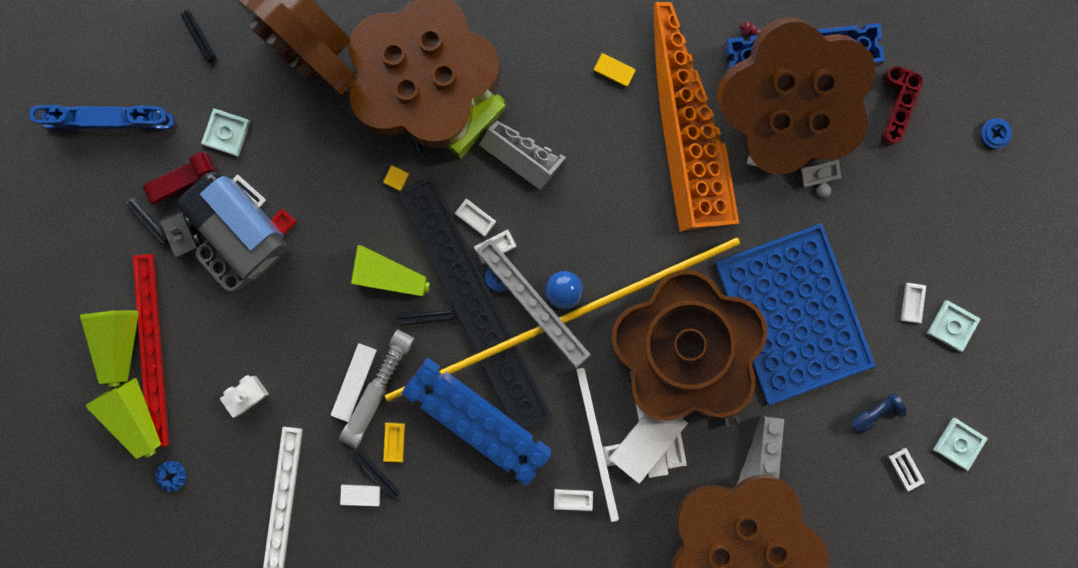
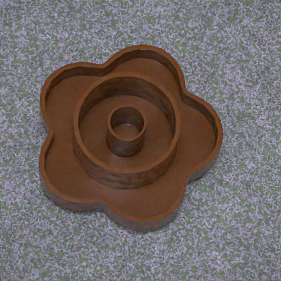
M235 0L253 18L247 26L264 42H267L282 60L291 65L307 81L314 75L334 94L341 96L357 79V76L337 57L351 40L314 1Z
M413 0L400 13H378L368 16L357 24L350 36L349 54L357 70V79L352 84L350 90V104L361 125L377 135L393 136L406 133L417 143L429 148L449 147L464 137L470 127L474 107L487 100L495 92L500 82L501 68L495 48L487 39L468 30L465 15L453 0Z
M779 18L767 24L759 32L753 43L749 58L735 64L724 74L718 86L717 102L727 121L734 128L743 132L745 149L760 169L771 174L791 173L801 168L812 158L825 160L839 159L849 155L859 147L868 128V117L863 100L874 82L875 62L869 50L852 37L840 34L822 36L816 28L800 18Z
M680 270L671 273L658 284L650 301L628 308L616 320L612 331V343L615 353L621 363L632 372L633 397L639 409L649 418L659 422H675L686 418L692 413H699L713 419H726L742 412L753 397L755 374L752 363L759 356L766 343V320L753 303L739 297L722 295L715 283L706 275L693 270Z
M765 474L754 475L744 479L731 489L717 485L701 486L689 492L678 507L676 523L682 544L673 558L671 568H828L829 555L825 543L814 530L803 523L802 507L794 490L777 477Z

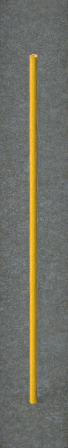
M734 238L558 318L563 323H566L660 281L671 273L689 268L738 246L740 241L738 238ZM538 326L444 368L439 372L443 375L446 371L452 374L545 331ZM404 387L386 394L387 402L403 396L401 392Z

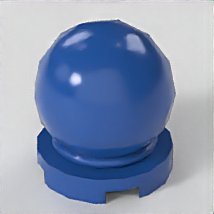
M570 271L554 273L545 285L547 301L557 309L567 310L573 308L580 302L583 296V285L580 278Z

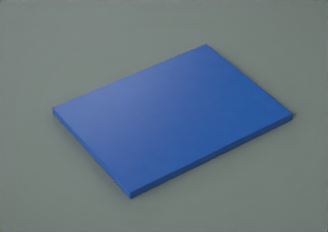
M822 223L714 262L726 296L739 297L753 303L766 320V343L759 356L752 363V367L767 406L876 367Z

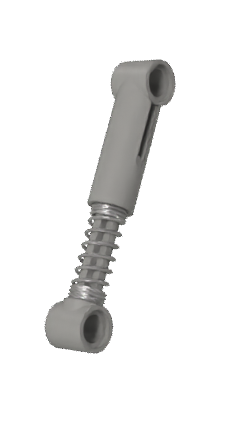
M400 330L395 332L389 343V355H386L385 363L381 365L382 368L379 369V374H376L377 378H374L372 383L368 384L351 419L343 429L339 441L354 449L359 446L365 430L386 393V384L391 379L390 376L393 375V370H396L395 366L398 365V361L401 360L403 355H407L415 338Z

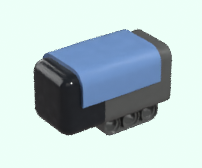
M209 172L200 178L178 200L180 211L207 239L196 250V257L221 286L228 291H240L249 282L257 280L290 249V246L283 240L284 235L236 181L216 172ZM207 249L211 251V255L208 259H206L204 256V253ZM222 263L224 269L221 273H218L217 266ZM234 277L237 283L235 287L232 288L230 286V280Z

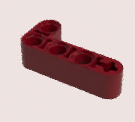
M900 66L891 67L883 74L882 78L885 85L897 89L881 134V140L887 146L894 145L902 140L923 84V78L920 74ZM891 72L896 74L897 80L891 78ZM908 79H911V80L914 81V83H915V86H914V87H912V86L909 85ZM902 96L908 99V105L902 102ZM896 114L901 116L902 122L896 120Z
M206 152L197 153L189 158L190 163L143 185L150 204H158L191 188L209 172L218 173L211 156Z

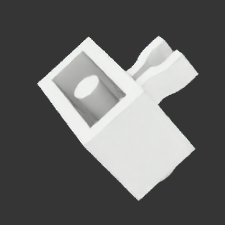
M247 375L239 381L240 385L235 388L232 386L223 392L224 396L220 400L233 418L238 417L269 395L257 376L250 377Z

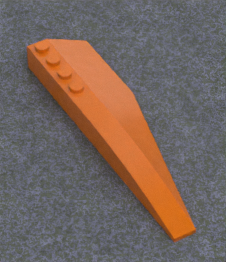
M655 2L654 34L658 92L679 231H696L739 224L727 148L725 143L722 144L719 137L721 132L713 121L712 117L714 114L707 105L706 101L708 98L698 71L693 68L691 53L688 54L685 43H687L686 39L678 28L680 23L672 2Z

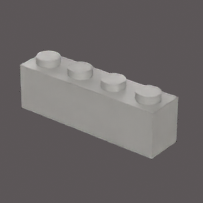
M498 121L487 130L479 144L487 152L494 155L502 163L509 166L540 190L547 184L566 158L561 154L559 157L552 154V150L546 146L541 148L535 145L534 140L529 137H520L519 132Z
M760 416L738 483L748 477L760 474L779 478L784 419Z

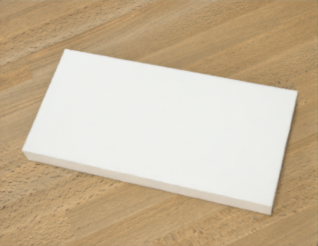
M644 414L609 459L640 484L688 423L683 419L675 422H659Z

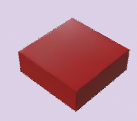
M283 208L271 219L283 235L297 223Z

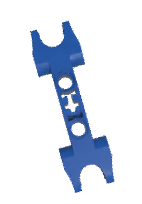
M39 105L30 109V120L49 129L142 128L145 130H167L174 126V116L156 106H132L128 108ZM38 110L45 111L41 114V120H37L35 117ZM166 116H168L169 123L166 126H162L161 124L166 122Z

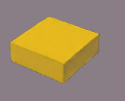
M391 165L383 183L401 191L409 173Z

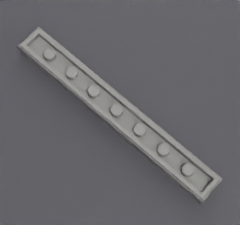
M491 239L476 250L478 255L575 368L591 356Z

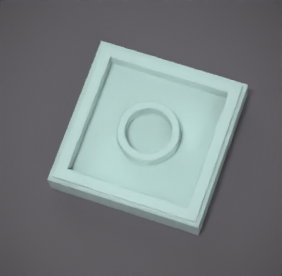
M213 108L201 144L239 157L251 121Z
M945 300L927 334L951 348L963 352L981 319Z
M952 418L933 450L968 471L988 438L958 419Z

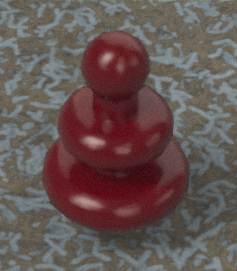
M750 21L739 25L743 37L758 35L761 31L756 30L755 25L751 26Z

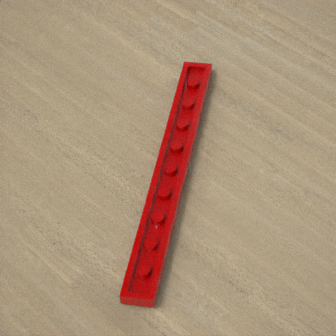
M154 254L133 256L144 399L161 442L160 446H168L169 433Z

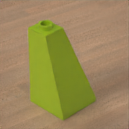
M492 94L487 100L476 105L473 109L472 121L467 133L461 140L447 148L462 159L506 109L505 100L498 94Z
M358 245L351 284L423 297L425 293L429 292L430 282H427V277Z
M138 310L106 311L80 315L99 384L107 383L108 387L120 386V382L128 381Z
M136 378L103 393L86 404L87 409L136 459L142 456L147 458L155 454V449L161 445Z

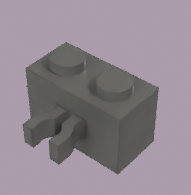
M183 213L161 221L175 257L183 258L195 253L200 244H202L200 236L197 233L195 234L193 230L194 225Z

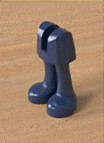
M894 392L871 412L868 413L865 410L856 416L852 421L854 432L863 434L876 426L875 423L882 416L890 412L896 413L901 418L905 417L907 409L904 403Z

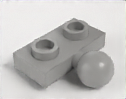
M838 159L827 160L800 168L802 185L807 187L819 184L816 188V194L820 198H827L831 194V187L826 184L827 181L842 178Z

